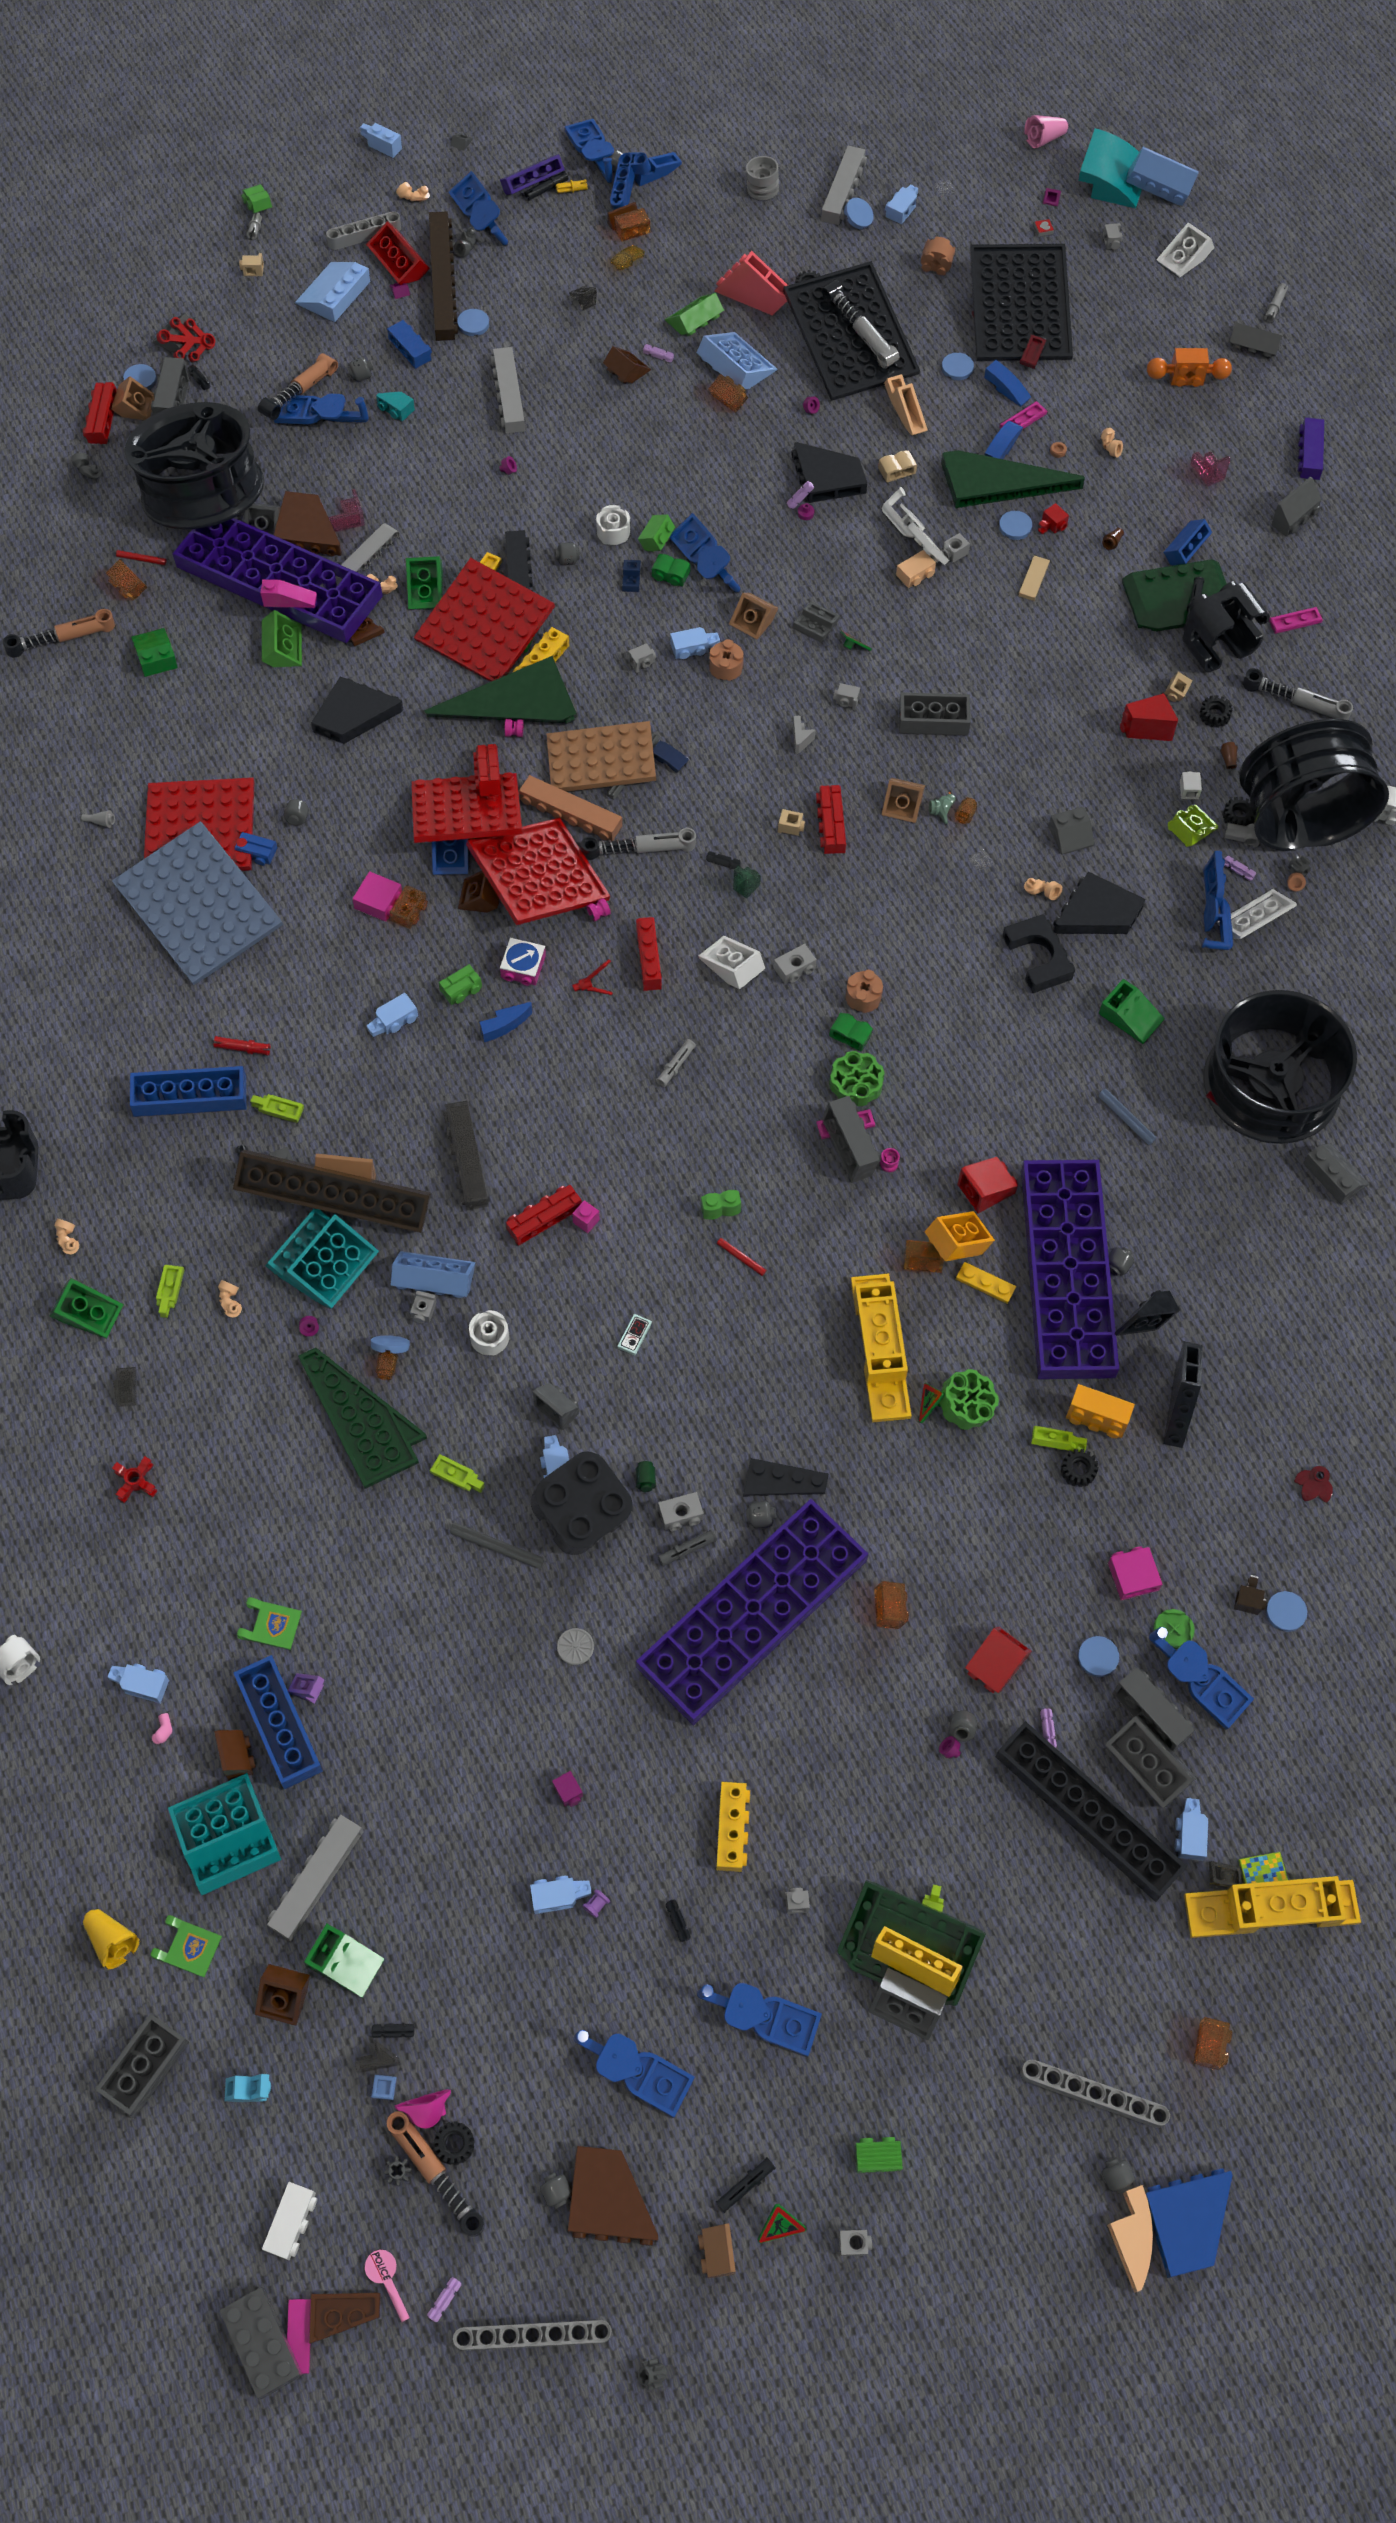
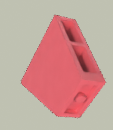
M751 251L748 255L744 254L739 259V262H736L731 270L729 269L716 283L718 287L714 291L762 312L774 315L787 302L783 288L788 285Z

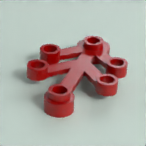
M178 317L172 318L169 322L172 328H177L183 335L170 334L166 329H162L157 333V341L161 344L168 342L185 343L180 350L174 353V358H179L177 355L179 353L181 358L184 359L185 354L194 344H200L196 351L188 355L191 362L198 361L205 349L210 350L215 346L214 336L210 333H204L191 318L186 320L184 325ZM192 329L198 337H194L188 330Z

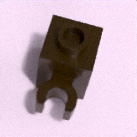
M1250 1575L1247 1586L1240 1585L1237 1590L1235 1610L1258 1615L1261 1610H1265L1267 1598H1264L1265 1591L1256 1589L1259 1577Z

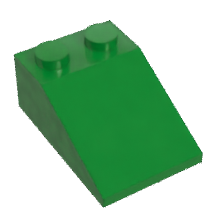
M440 556L406 558L408 610L434 609L443 597V572Z
M165 628L131 637L144 677L178 668Z
M70 1278L65 1283L49 1316L67 1325L107 1339L124 1304Z

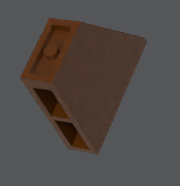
M285 491L274 536L315 554L341 556L340 542L319 496Z
M577 2146L568 2233H572L573 2238L586 2239V2235H595V2240L608 2241V2237L617 2238L619 2243H630L631 2239L640 2240V2245L653 2246V2242H658V2234L622 2150Z

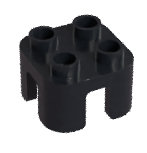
M1229 582L1218 593L1209 597L1206 594H1202L1191 602L1189 606L1191 611L1187 623L1183 627L1182 641L1206 672H1212L1219 669L1222 664V660L1212 648L1216 645L1215 641L1223 640L1238 659L1251 655L1257 650L1263 640L1262 633L1252 620L1255 618L1262 625L1269 622L1270 615L1245 583Z
M14 1110L3 1111L2 1115L5 1127H0V1200L21 1199L28 1196L36 1186L38 1141L24 1114Z
M586 1451L577 1454L539 1482L531 1496V1508L539 1521L545 1518L556 1534L553 1540L559 1549L570 1555H578L586 1552L598 1540L610 1531L612 1533L624 1523L632 1511V1499L606 1461L599 1454Z

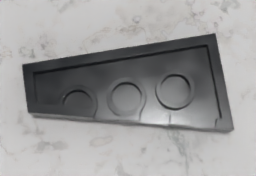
M751 1458L743 1497L825 1494L829 1474Z

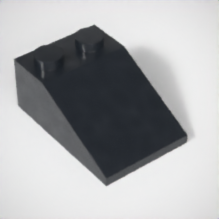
M1161 1290L1153 1292L1150 1295L1151 1297L1140 1303L1139 1308L1116 1330L1115 1335L1158 1330L1180 1311L1171 1292H1161Z

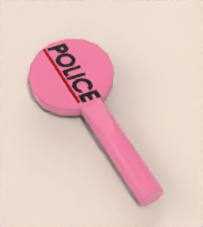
M386 2250L374 2251L365 2262L366 2275L371 2281L384 2284L401 2322H404L410 2317L391 2279L396 2272V2260Z

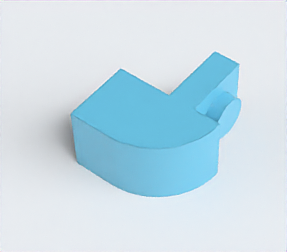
M269 2074L226 2078L225 2101H266L271 2090Z

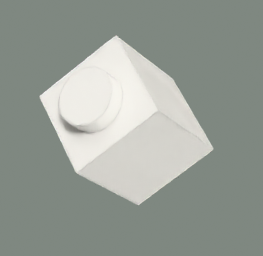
M1200 772L1182 773L1180 779L1181 799H1199L1202 791Z

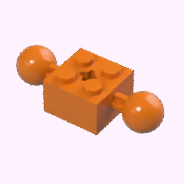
M1175 348L1171 364H1167L1162 358H1153L1147 365V373L1151 378L1161 379L1166 373H1170L1171 385L1179 387L1184 385L1203 386L1206 373H1212L1214 378L1223 380L1232 371L1230 361L1225 358H1219L1213 364H1209L1207 348Z

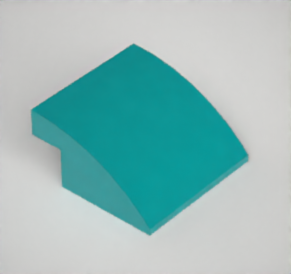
M1095 128L1078 181L1093 184L1091 194L1093 199L1136 209L1142 189L1127 183L1126 180L1129 168L1139 154V151L1116 135Z
M313 1208L265 1266L314 1301L332 1309L377 1255L379 1250L336 1214L329 1218L320 1209Z
M248 1773L168 1807L182 1852L201 1895L282 1860Z

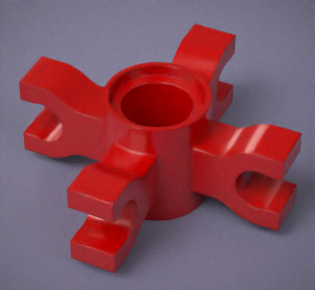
M144 1456L137 1468L126 1469L118 1462L112 1467L114 1473L124 1478L126 1482L116 1493L118 1499L123 1503L128 1500L132 1491L141 1489L151 1497H154L157 1493L156 1487L144 1479L145 1474L154 1466L151 1463L152 1461ZM139 1477L136 1482H130L132 1478Z

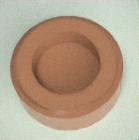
M1061 442L1053 443L1050 448L1051 455L1057 458L1065 456L1067 451L1066 445Z
M1296 872L1288 877L1287 884L1290 890L1297 892L1305 887L1306 880L1301 873Z

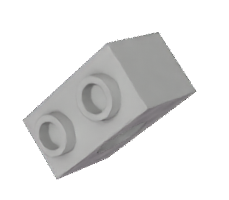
M803 944L774 959V970L785 984L788 982L793 983L800 976L811 974L816 968L817 959L806 944Z
M697 1492L658 1502V1510L665 1530L677 1531L683 1525L689 1524V1526H694L703 1520L704 1513ZM683 1510L687 1514L685 1516H678L676 1513Z

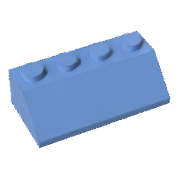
M1142 147L1129 168L1126 182L1182 206L1191 192L1199 171Z
M400 1251L392 1264L391 1286H396L398 1289L410 1288L421 1292L431 1291L437 1295L451 1294L457 1298L467 1297L476 1262Z

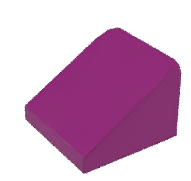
M1046 188L1043 204L1058 207L1061 191Z
M406 283L390 285L395 299L410 295L409 287Z

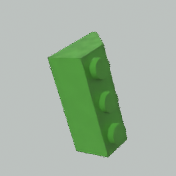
M715 292L697 298L666 318L665 321L681 335L687 334V336H690L696 332V328L706 326L708 324L707 321L710 319L715 320L720 317L719 313L723 312L724 309Z
M273 610L263 618L262 662L272 667L302 666V624L276 610Z

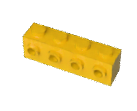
M551 627L548 632L543 634L539 643L533 646L532 651L523 658L522 663L515 667L513 672L550 656H553L556 662L569 647V636Z
M721 1782L716 1870L742 1872V1866H747V1853H743V1845H748V1832H744V1825L749 1824V1811H745L746 1803H750V1790H746L747 1783Z
M885 1926L875 1941L871 1957L948 1997H950L963 1967Z

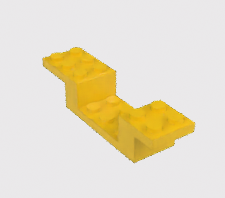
M889 1274L851 1277L855 1313L859 1315L865 1352L864 1373L872 1423L911 1419L912 1415L906 1384L908 1368L894 1281L890 1282Z
M1338 1876L1232 1885L1228 1890L1184 1894L1191 1938L1248 1934L1256 1932L1259 1928L1316 1923L1317 1928L1361 1923L1353 1880L1339 1881Z

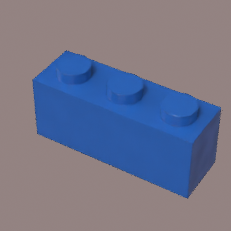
M402 320L387 328L388 339L415 369L431 361L432 351L430 346L422 341L420 335L413 331L411 325Z
M1205 519L1190 521L1163 552L1170 565L1186 564L1211 535L1212 531Z

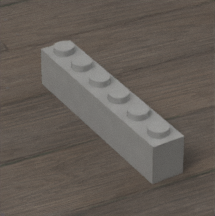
M847 146L822 208L821 221L839 225L840 221L844 220V207L849 199L853 198L854 188L858 186V177L862 176V166H866L867 157H865V149Z
M513 348L493 349L494 356H491V365L495 366L493 368V377L497 378L495 380V390H499V393L496 394L497 402L501 403V405H498L499 415H503L500 418L501 427L505 428L506 433L525 431V421Z
M341 1814L338 1819L335 1818L329 1826L330 1831L326 1837L323 1836L316 1846L318 1849L314 1855L311 1854L304 1864L306 1867L302 1873H298L292 1881V1888L289 1892L286 1891L280 1899V1906L277 1910L274 1909L267 1919L269 1921L268 1927L290 1942L363 1834L362 1827Z

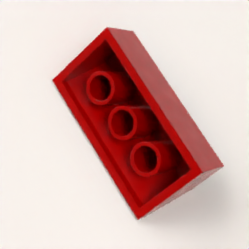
M388 221L366 244L400 285L420 280L430 269L398 229Z

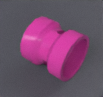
M506 719L505 737H511L512 735L523 737L524 721Z
M604 898L598 900L596 904L591 903L587 905L588 914L594 916L592 919L594 922L599 920L600 916L606 917L611 914L609 905Z
M893 1148L883 1150L880 1160V1167L883 1171L894 1172L898 1168L900 1155L897 1150Z

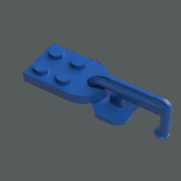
M594 119L565 126V133L575 149L582 153L586 160L594 161L606 181L611 183L613 180L612 158L605 157L613 155L614 148L610 142L605 141V137Z
M471 171L449 191V194L462 212L470 218V223L475 230L482 231L489 226L491 234H494L503 245H507V238L494 222L500 214V209L491 200L487 190Z
M327 394L322 398L296 395L295 398H291V401H287V404H283L280 415L274 422L312 424L322 419L337 422L364 423L368 421L369 416L363 397H358L355 400V404L359 407L360 412L343 411L346 399L342 394Z
M692 513L672 532L669 538L693 564L697 565V570L705 579H712L719 574L724 579V583L734 592H740V586L724 569L730 561L729 553L722 546L717 545L715 537Z
M1214 851L1203 869L1206 894L1204 911L1205 931L1209 932L1216 921H1219L1221 942L1204 938L1201 948L1230 950L1233 947L1230 906L1223 897L1226 874L1223 871L1225 860L1222 858V851Z
M1159 1627L1150 1633V1641L1169 1658L1167 1662L1169 1672L1178 1681L1188 1682V1689L1192 1698L1227 1730L1254 1698L1223 1669L1216 1665L1208 1664L1206 1651L1196 1642L1186 1641L1176 1651L1165 1640L1168 1635L1165 1627Z
M739 1983L734 1986L730 1998L714 1993L713 1987L709 1984L704 1985L697 1991L698 1998L726 2008L724 2018L731 2027L742 2031L753 2027L755 2033L762 2040L805 2057L809 2056L822 2013L779 1997L763 1999L758 1988L745 1983Z
M580 2030L574 2035V2042L599 2056L596 2062V2069L601 2076L612 2082L624 2079L625 2086L632 2095L672 2118L675 2117L695 2078L693 2075L656 2054L650 2052L638 2054L635 2042L622 2034L612 2035L605 2046L590 2039L586 2030Z

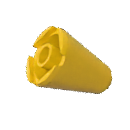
M100 1909L90 1910L85 1914L83 1920L84 1928L104 1968H117L127 1961L124 1957L129 1952L133 1954L136 1952L140 1939L135 1933Z

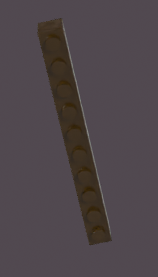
M448 211L429 212L436 341L455 340V334H458L457 324H454V322H457V312H454V310H457L456 300H453V298H456L455 288H452L455 286V276H452L455 275L454 265H451V263H454V255L450 253V251H453V241H450L453 240L452 230H449V228H452V219L448 218Z

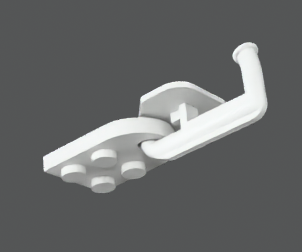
M899 487V490L883 504V513L904 536L914 538L920 546L922 545L923 550L929 556L931 555L937 563L940 561L945 565L949 559L923 532L925 527L918 518L902 503L900 506L907 513L903 518L893 509L894 503L906 495L904 489Z

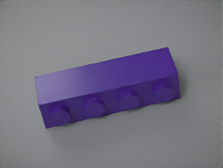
M558 154L500 179L504 193L510 195L565 169Z
M1305 417L1303 424L1299 426V434L1301 436L1299 437L1298 447H1301L1298 452V459H1301V461L1298 463L1297 472H1300V478L1308 479L1312 477L1315 480H1320L1323 471L1324 419Z

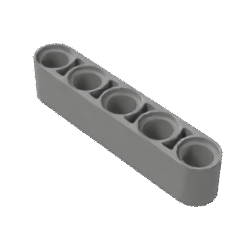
M393 211L331 228L326 233L328 247L337 250L369 241L387 221L400 231V215Z

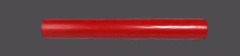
M121 550L116 552L117 557L160 565H166L167 559Z
M720 1238L717 1241L720 1247L761 1276L767 1271L724 1239Z

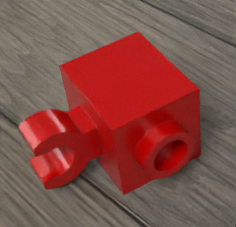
M1056 503L1043 511L1042 521L1039 522L1041 527L1038 528V531L1044 534L1048 529L1054 533L1065 530L1068 526L1069 515Z

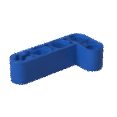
M628 152L623 153L619 157L610 197V203L614 210L629 204L635 175H644L651 170L650 162L645 153Z

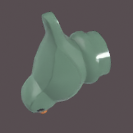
M949 792L947 796L930 800L929 814L939 815L944 824H948L947 814L955 803V796Z

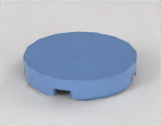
M852 198L844 207V214L848 218L847 221L853 227L863 229L872 223L873 211L870 205L863 199Z
M468 309L459 315L457 320L458 328L463 334L468 336L481 335L489 328V318L482 310Z
M963 353L948 354L942 361L944 375L951 377L953 380L967 379L974 369L972 359Z
M144 364L129 367L123 376L124 380L131 376L148 390L154 386L157 380L153 368Z
M1021 511L1006 512L999 521V530L1009 539H1024L1032 530V520Z
M385 1335L376 1336L371 1339V1348L382 1353L385 1350H390V1353L393 1354L408 1351L410 1346L408 1339L398 1336Z
M1283 1591L1276 1593L1270 1598L1266 1607V1615L1273 1627L1285 1632L1296 1631L1304 1624L1307 1618V1607L1300 1596L1293 1592Z
M1094 1636L1082 1643L1078 1652V1661L1080 1667L1087 1674L1104 1677L1110 1675L1116 1669L1119 1663V1652L1111 1640L1105 1637Z

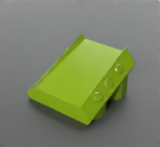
M1197 805L1188 806L1186 811H1177L1174 818L1168 822V829L1186 847H1190L1218 829V825Z

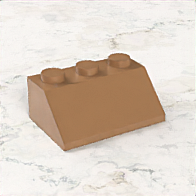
M316 1154L315 1166L376 1180L373 1159Z

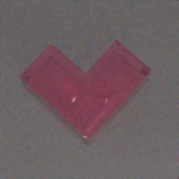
M1211 451L1205 453L1204 457L1199 452H1196L1192 455L1190 465L1209 487L1225 480L1231 458L1226 456L1217 460Z
M352 489L353 498L340 501L343 514L328 517L335 532L365 526L363 511L355 489Z

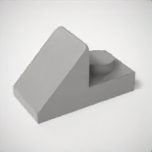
M801 716L793 717L795 754H799L815 739L816 730H805L804 723H801Z

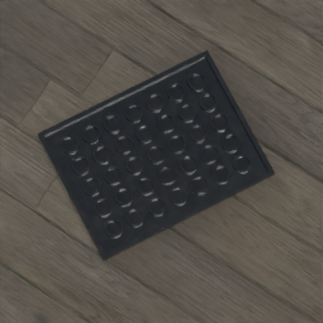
M1065 244L970 245L976 360H1021L1031 334L1046 339L1039 360H1072L1073 347Z
M872 261L784 286L783 292L831 401L885 385L884 382L890 377L902 374L903 379L920 373L919 366ZM833 280H838L843 287L845 299L850 301L849 304L854 306V310L858 311L860 316L867 318L889 345L897 349L900 356L899 360L889 367L883 368L879 364L874 352L853 329V323H850V319L846 318V314L842 313V309H839L837 304L833 302L828 303L823 298L821 289Z

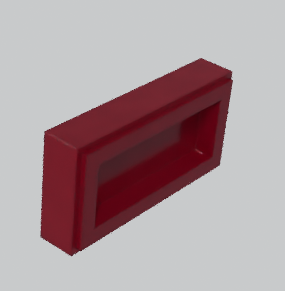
M1031 334L1020 364L1035 369L1046 339Z

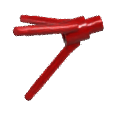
M608 959L588 977L579 980V983L573 984L574 991L587 989V991L612 995L613 993L593 987L591 979L604 969L611 960Z

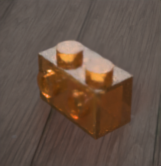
M644 208L614 216V229L620 240L625 241L650 233V219Z
M719 374L708 388L714 398L735 413L748 399L745 393L746 389L742 385L734 384V381L729 376L724 377L722 374Z
M121 559L106 572L110 577L108 581L115 588L117 586L120 588L119 593L125 599L129 597L133 601L147 588Z
M406 885L390 911L391 922L411 929L413 924L416 925L421 910L424 911L428 904L426 893Z
M906 1240L904 1269L942 1273L944 1259L939 1255V1252L931 1242Z
M882 1581L874 1588L877 1627L900 1629L908 1622L909 1612L906 1608L907 1592L905 1591V1584Z
M1203 2017L1200 2020L1193 2064L1220 2070L1224 2065H1227L1229 2052H1226L1227 2043L1230 2044L1232 2038V2030H1229L1230 2023L1208 2017Z

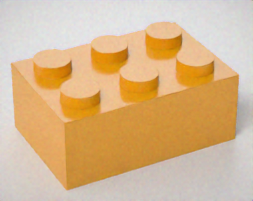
M974 1211L937 1217L925 1230L929 1241L935 1246L944 1261L982 1255L995 1241Z
M1078 1384L1066 1419H1069L1075 1425H1086L1092 1431L1098 1432L1100 1430L1105 1432L1111 1438H1122L1135 1404Z

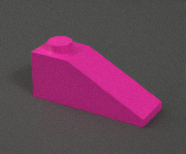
M262 579L260 593L264 607L315 608L316 592L282 580Z

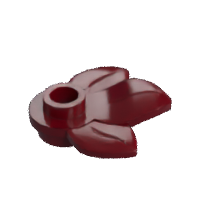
M1316 1466L1311 1471L1303 1470L1294 1479L1295 1483L1302 1485L1301 1494L1304 1501H1310L1319 1496L1322 1501L1327 1503L1333 1493V1487L1329 1482L1330 1473L1323 1466ZM1317 1472L1323 1474V1479L1316 1477Z

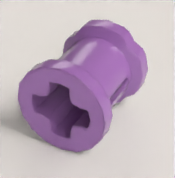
M595 1889L592 1898L587 1904H583L582 1907L594 1918H597L600 1910L605 1904H609L610 1900L601 1891Z

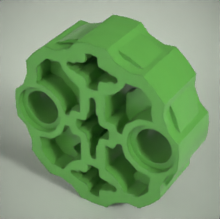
M847 1052L845 1056L837 1058L832 1065L829 1082L830 1089L838 1099L850 1096L851 1101L855 1102L856 1106H865L868 1102L880 1096L884 1081L883 1066L878 1064L876 1058L869 1053Z
M967 1369L964 1372L954 1373L943 1383L941 1391L944 1392V1397L939 1402L943 1410V1416L948 1422L958 1425L960 1429L969 1430L972 1427L982 1426L994 1416V1410L998 1406L999 1399L995 1393L994 1384L988 1377L982 1376L977 1370ZM971 1396L972 1398L967 1403H965L968 1397Z

